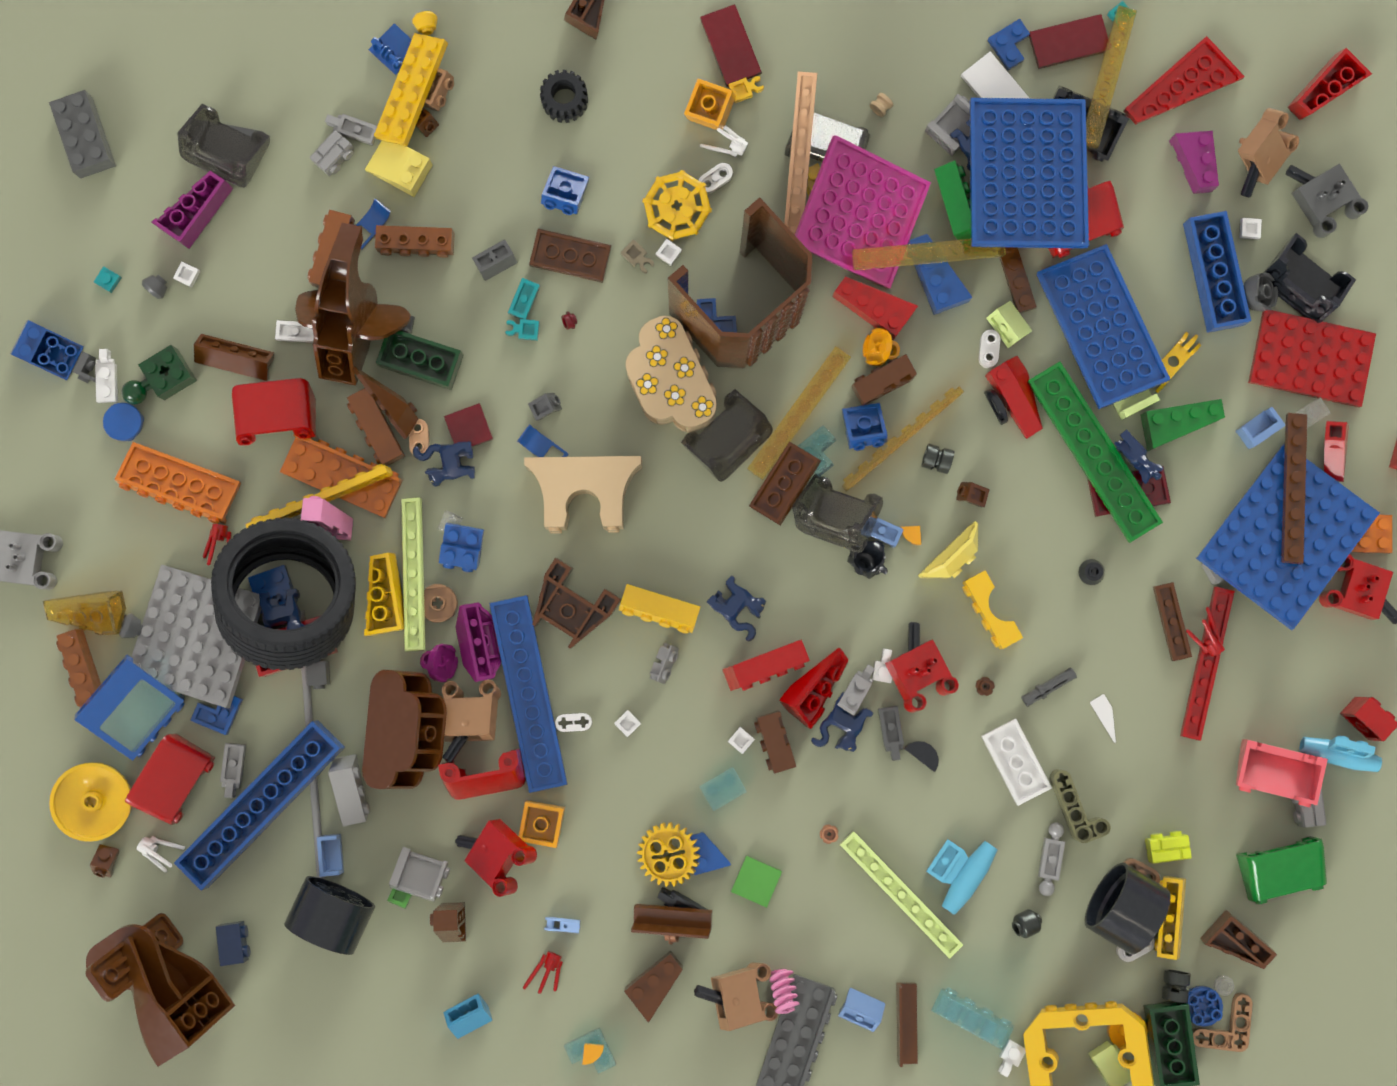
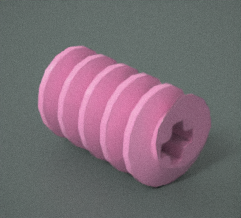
M778 969L771 971L769 980L772 983L771 989L774 991L772 996L776 999L774 1005L777 1007L775 1009L777 1014L793 1012L795 1010L794 1007L799 1005V1001H793L794 998L798 997V994L791 992L796 989V986L790 985L795 979L788 977L793 974L792 970Z

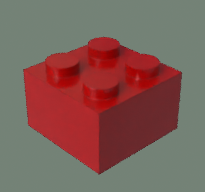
M1354 697L1340 712L1367 740L1384 742L1397 728L1396 717L1391 712L1381 708V703L1374 697Z

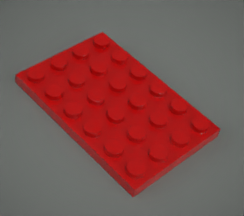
M1274 310L1263 311L1248 383L1360 408L1363 405L1376 333L1323 321L1317 323L1314 319Z

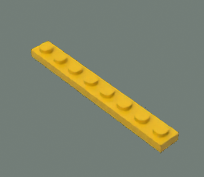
M383 464L376 465L367 473H357L353 479L341 480L334 487H324L320 490V493L315 495L308 494L303 498L318 496L327 502H331L390 477L393 473L388 466ZM303 500L289 502L285 505L286 507L280 510L279 508L270 510L268 515L263 517L256 516L251 519V522L245 524L246 528L249 525H255L257 522H264L267 519L293 518L302 513Z

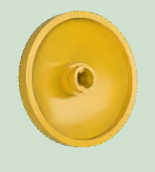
M98 762L76 765L64 772L52 788L49 801L51 816L57 827L73 839L89 842L105 839L117 832L127 821L132 806L125 803V798L131 788L125 777L112 766Z

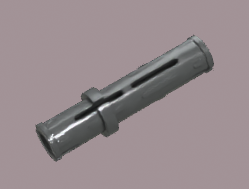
M1070 667L1044 684H1038L1035 686V689L1021 696V699L1029 707L1036 701L1047 698L1048 694L1066 683L1076 679L1077 675Z

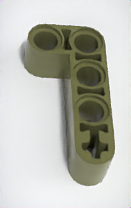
M1060 769L1052 771L1050 781L1072 838L1081 843H1088L1109 834L1111 826L1106 819L1099 817L1087 819L1071 775L1067 771ZM1059 774L1064 776L1062 782L1057 781L1060 778ZM1066 792H1070L1072 796L1068 802L1064 800ZM1074 810H1077L1079 814L1076 820L1071 819V813ZM1098 822H1102L1104 826L1100 832L1096 830ZM1084 828L1086 834L1080 839L1078 831Z

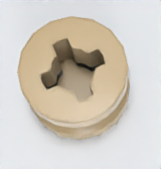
M879 93L877 99L872 101L869 106L875 114L884 117L887 109L893 107V102L885 94Z

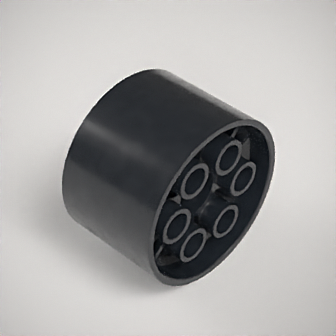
M1119 863L1104 876L1095 889L1085 913V926L1129 954H1136L1152 941L1162 926L1170 905V891L1128 864Z
M307 876L285 920L284 926L296 936L313 945L335 953L352 955L372 916L375 905L366 897L340 884L319 877Z

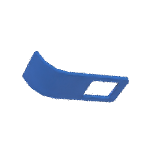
M374 199L371 208L356 224V226H362L371 233L362 244L361 250L375 236L376 225L383 226L391 213L377 199Z
M530 424L517 440V442L537 457H544L551 446L564 453L562 457L569 455Z

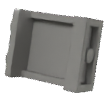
M957 94L954 100L925 129V132L951 156L961 147L957 138H952L950 133L958 128L966 136H970V126L966 124L970 119L969 100Z
M403 847L389 886L390 888L435 902L436 897L440 898L443 886L441 884L443 878L447 879L450 872L448 862L426 857Z

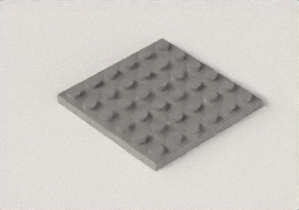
M161 565L143 619V628L141 634L138 635L131 656L133 663L172 691L230 708L245 659L238 656L237 652H234L231 646L226 644L225 639L222 638L221 632L218 630L213 607L211 579ZM238 588L235 597L236 603L249 619L257 623L261 612L259 594Z

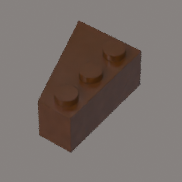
M465 902L441 903L433 910V914H430V926H433L434 933L442 942H466Z
M671 950L624 989L626 995L648 1023L683 970V965Z

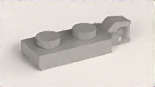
M327 114L325 122L328 126L334 127L333 131L336 130L343 136L372 146L374 145L376 125L345 114L338 115V118Z
M867 665L862 673L858 671L853 676L837 704L853 716L872 685L873 680L869 677L874 671L873 667Z
M225 743L220 779L222 787H225V798H235L236 788H240L242 784L246 745Z

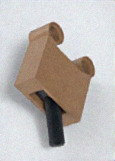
M1272 108L1266 109L1261 120L1247 138H1240L1239 143L1242 145L1238 149V153L1248 170L1241 190L1242 196L1250 198L1257 181L1268 185L1289 155L1297 149L1299 137L1279 131L1288 123L1289 116L1286 112Z

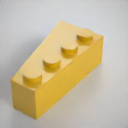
M383 553L370 556L369 591L367 592L368 604L365 614L366 629H364V636L404 630V602L396 554Z

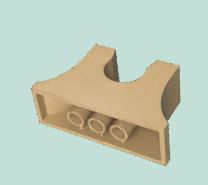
M641 456L524 457L525 467L536 476L540 484L544 500V527L551 534H561L562 530H567L570 518L568 514L569 505L576 496L581 494L593 495L600 501L601 508L599 514L603 528L608 533H619L620 529H624V498L630 481L642 469Z

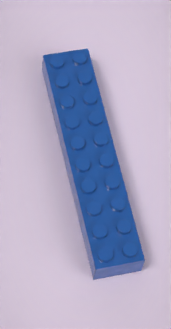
M319 720L312 721L193 842L174 864L201 891L209 888L335 759L345 746Z

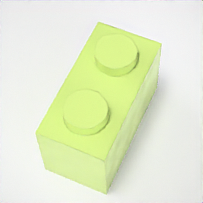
M1106 1041L1090 1051L1088 1055L1108 1086H1124L1131 1081L1130 1069L1120 1065L1118 1061V1047Z

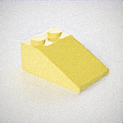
M382 140L366 166L365 171L415 197L433 165L428 157L411 148Z

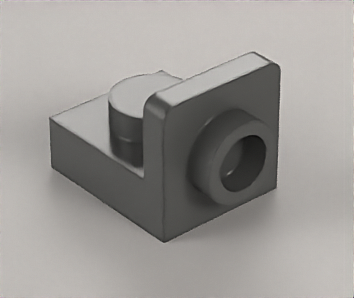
M82 352L73 370L74 373L79 375L77 379L89 383V381L96 383V379L88 375L95 367V357Z
M545 393L528 403L536 421L545 418L553 412L562 410L560 399L555 393Z

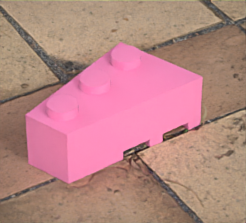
M310 496L309 498H303L301 521L305 520L308 523H315L318 527H323L325 531L328 530L338 540H351L352 517L326 500L321 499V497Z

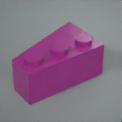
M1213 130L1175 133L1169 140V143L1177 154L1176 158L1185 171L1184 175L1193 194L1213 192L1219 186Z

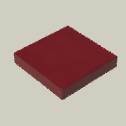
M480 403L444 416L453 443L471 441V447L493 440Z

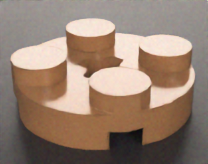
M433 584L424 590L426 619L431 622L441 623L455 615L458 600L451 588L442 584ZM436 598H439L440 601H443V605L440 606V609H437V606H433V602H436Z

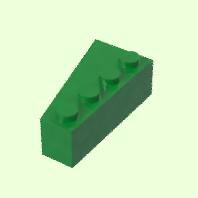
M954 160L934 169L953 235L964 248L971 246V189L964 178L966 176L964 167L962 165L959 166Z
M1222 399L1150 410L1142 413L1140 416L1147 452L1225 418Z

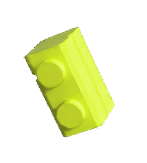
M1172 831L1169 836H1163L1162 833L1151 834V838L1145 839L1147 858L1150 863L1192 858L1189 836L1182 834V831Z

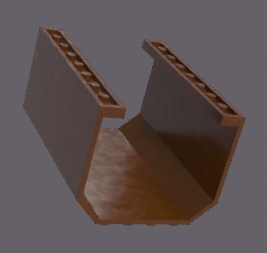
M760 197L744 210L739 253L745 258L756 248L795 292L749 333L722 332L688 295V269L682 265L668 277L669 314L681 323L685 332L689 331L692 340L717 367L745 368L747 365L751 367L756 363L758 356L761 353L766 354L772 348L771 345L775 340L777 342L782 340L789 328L794 329L800 323L799 320L803 314L805 302L807 301L806 298L808 297L807 294L810 292L812 253Z

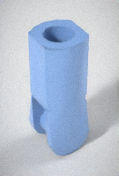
M545 917L547 925L544 927V930L569 933H579L580 920ZM555 921L560 922V928L554 927Z

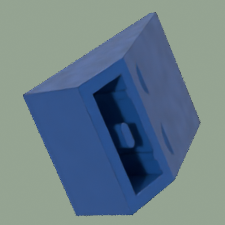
M27 320L10 354L67 380L84 346Z

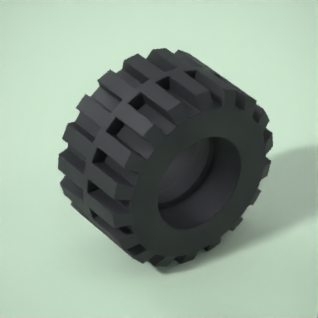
M563 69L561 73H559V70H556L554 75L550 73L548 80H543V86L541 85L540 98L545 113L550 115L551 119L555 120L557 118V121L562 123V120L570 123L569 119L575 121L578 115L580 117L583 115V110L586 111L588 93L584 80H581V76H575L573 71L567 73V70ZM562 89H569L575 93L573 100L565 104L556 102L553 99L554 95Z

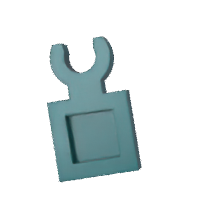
M520 319V324H516L512 320L506 322L507 325L514 327L512 331H505L506 335L513 336L517 333L519 339L538 341L539 321Z

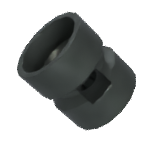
M928 443L921 467L930 470L936 468L937 472L948 474L955 451L947 448L940 450L939 446Z
M1166 969L1163 980L1166 985L1163 986L1162 998L1169 1001L1187 1003L1189 990L1186 987L1190 985L1191 974ZM1172 985L1180 987V990L1172 989Z

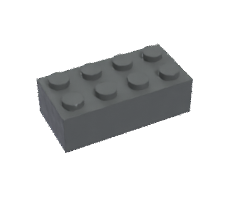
M86 90L49 102L74 174L82 179L116 167L93 97Z

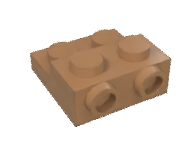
M438 68L424 107L439 111L441 107L445 106L448 90H452L454 87V77L448 71Z

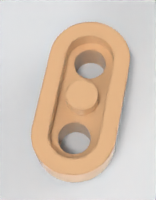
M418 419L409 434V448L412 454L413 448L417 444H422L420 453H425L430 445L429 427L422 419ZM417 425H421L420 431H415Z

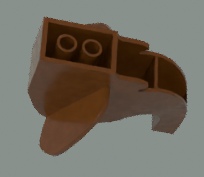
M342 223L324 268L318 290L301 293L296 300L295 313L299 324L313 329V349L318 377L356 386L358 377L352 368L357 367L362 370L371 340L384 339L398 332L410 322L411 315L402 306L378 304L375 288L370 283L361 282L358 273V258L363 242L362 227Z

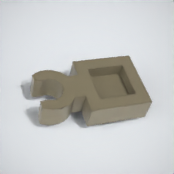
M634 239L620 252L633 267L639 264L641 271L645 274L647 273V270L644 268L645 264L648 263L652 267L654 266L653 260L645 258L647 252Z

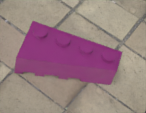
M209 171L192 186V189L186 195H181L177 203L163 211L164 214L158 219L155 218L151 223L190 249L231 193L233 187L224 179Z

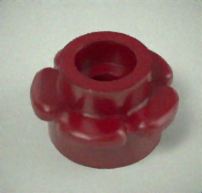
M567 311L565 315L561 316L562 323L566 330L575 329L577 324L576 316Z

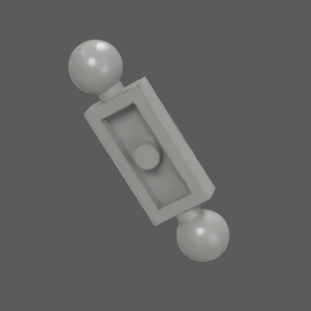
M1054 822L1049 826L1048 830L1051 839L1044 838L1038 876L1044 878V881L1039 885V891L1044 896H1050L1054 893L1055 886L1052 883V879L1059 881L1065 842L1059 840V837L1064 834V827L1058 822Z

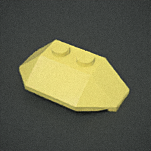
M976 521L971 523L918 576L920 578L948 579L951 576L955 578L962 572L961 567L965 563L969 565L976 558L974 554L978 551V523Z

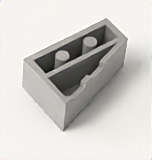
M357 754L335 758L328 774L342 826L366 822L367 816L370 814V807L365 800V788L362 785Z

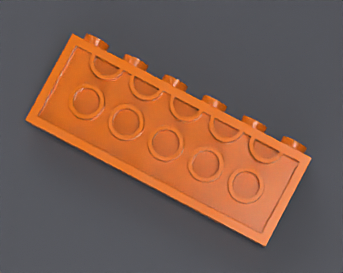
M294 434L295 440L280 472L321 490L328 486L334 487L341 480L353 479L357 473H367L378 464L373 462L370 465L364 463V458L355 454L353 457L346 455V450L336 447L334 450L329 447V443L321 439L316 442L311 439L312 437L300 439ZM392 471V476L342 496L340 499L386 518L403 480L398 477V473Z
M135 442L132 443L115 477L119 487L123 490L130 491L132 489L137 491V494L142 497H153L155 501L161 504H166L167 502L172 504V507L177 510L183 511L185 509L191 511L190 514L199 518L201 516L207 517L210 522L215 524H226L227 520L225 517L241 485L238 480Z

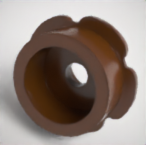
M982 677L975 685L978 694L982 696L991 695L995 688L994 682L990 681L988 677Z

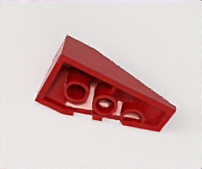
M1015 356L989 371L985 377L1024 437L1027 439L1042 430L1043 427L1034 393L1028 383L1030 379L1029 374L1019 357Z
M837 648L790 685L779 700L791 715L809 729H812L825 710L823 705L827 697L831 698L833 694L831 689L834 683L839 681L848 663V658L842 649Z

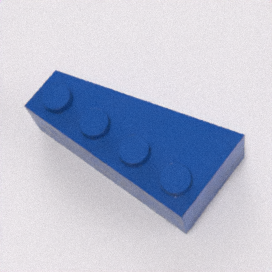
M925 234L909 240L907 249L933 315L968 303L972 299L971 294L929 235Z

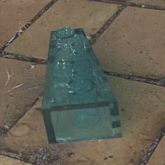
M949 987L947 989L942 988L931 1011L1003 1050L1015 1025L1002 1016L999 1018L994 1015V1012L986 1007L980 1008L976 1006V1002L970 998L965 997L963 999L957 996V991Z

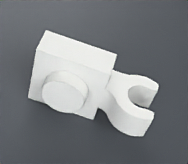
M883 648L881 662L875 661L872 680L891 683L892 677L885 663L890 661L892 650Z
M1008 1039L999 1055L1004 1060L998 1072L1008 1077L1012 1065L1019 1066L1026 1052L1025 1048Z

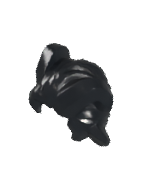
M852 541L849 543L852 549L850 550L847 562L854 567L855 573L863 575L868 579L880 573H888L887 568L883 565L886 558L883 542L864 541L861 544H857Z

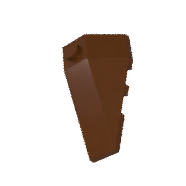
M352 368L369 394L374 397L381 410L385 411L390 422L405 440L418 421V417L415 414L418 411L412 402L407 403L402 396L359 368Z

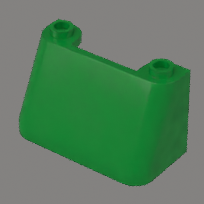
M1309 836L1301 838L1302 841H1296L1295 844L1262 852L1255 851V853L1248 855L1247 852L1236 854L1248 900L1256 904H1264L1268 902L1267 899L1308 889L1313 891L1324 889V885L1327 884L1322 839Z

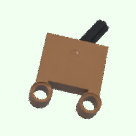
M484 680L480 684L479 692L483 697L464 698L463 690L454 681H448L442 686L443 700L447 708L444 741L452 742L442 757L448 763L454 761L466 741L495 740L498 700L501 697V690L492 680ZM493 688V691L487 694L488 690ZM453 690H456L453 695H450Z
M753 962L746 968L711 977L713 989L697 985L694 989L695 997L716 1004L721 1030L732 1031L764 1020L773 1021L778 1016L775 1012L777 1007L773 1003L760 1002L756 981H767L771 975L770 967L764 963Z

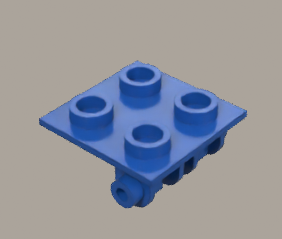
M394 23L380 38L374 37L371 40L372 46L368 50L396 75L401 68L412 39Z

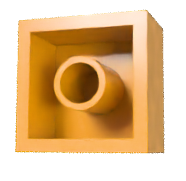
M698 78L684 115L689 121L715 130L717 128L723 130L736 96L733 90Z
M527 800L524 804L519 837L526 843L557 848L565 807Z

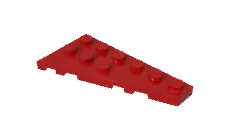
M1206 36L1130 103L1123 112L1135 124H1138L1240 81L1245 76Z

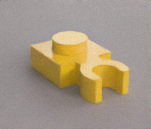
M760 76L754 77L751 82L744 78L729 84V89L733 90L736 96L735 103L752 98L753 91L759 93L764 90L763 85L760 87L755 85L756 82L760 81Z

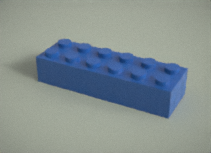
M1227 211L1189 218L1183 223L1207 333L1245 326L1251 322Z

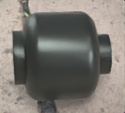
M1027 909L1014 916L1012 928L1017 936L1026 939L1041 931L1042 918L1038 913Z

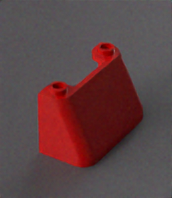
M1111 181L1103 182L1088 189L1089 241L1103 235L1115 237L1121 234V230L1124 228ZM1073 248L1048 249L1052 258L1059 256L1061 259L1070 255L1069 251Z
M294 378L241 384L232 388L235 434L238 445L248 446L254 443L257 434L292 430L300 439L316 437V398L307 380Z
M177 733L167 734L160 741L125 798V803L170 825L179 823L184 815L182 813L183 808H181L199 777L205 772L209 773L215 764L213 761L216 757Z
M520 749L503 753L498 760L499 770L467 776L466 769L459 768L455 761L438 765L440 777L450 796L456 800L518 789L526 782Z

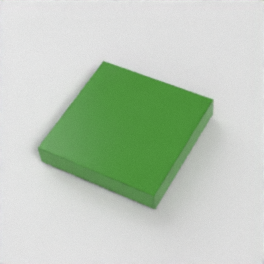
M746 855L731 892L767 908L782 871Z

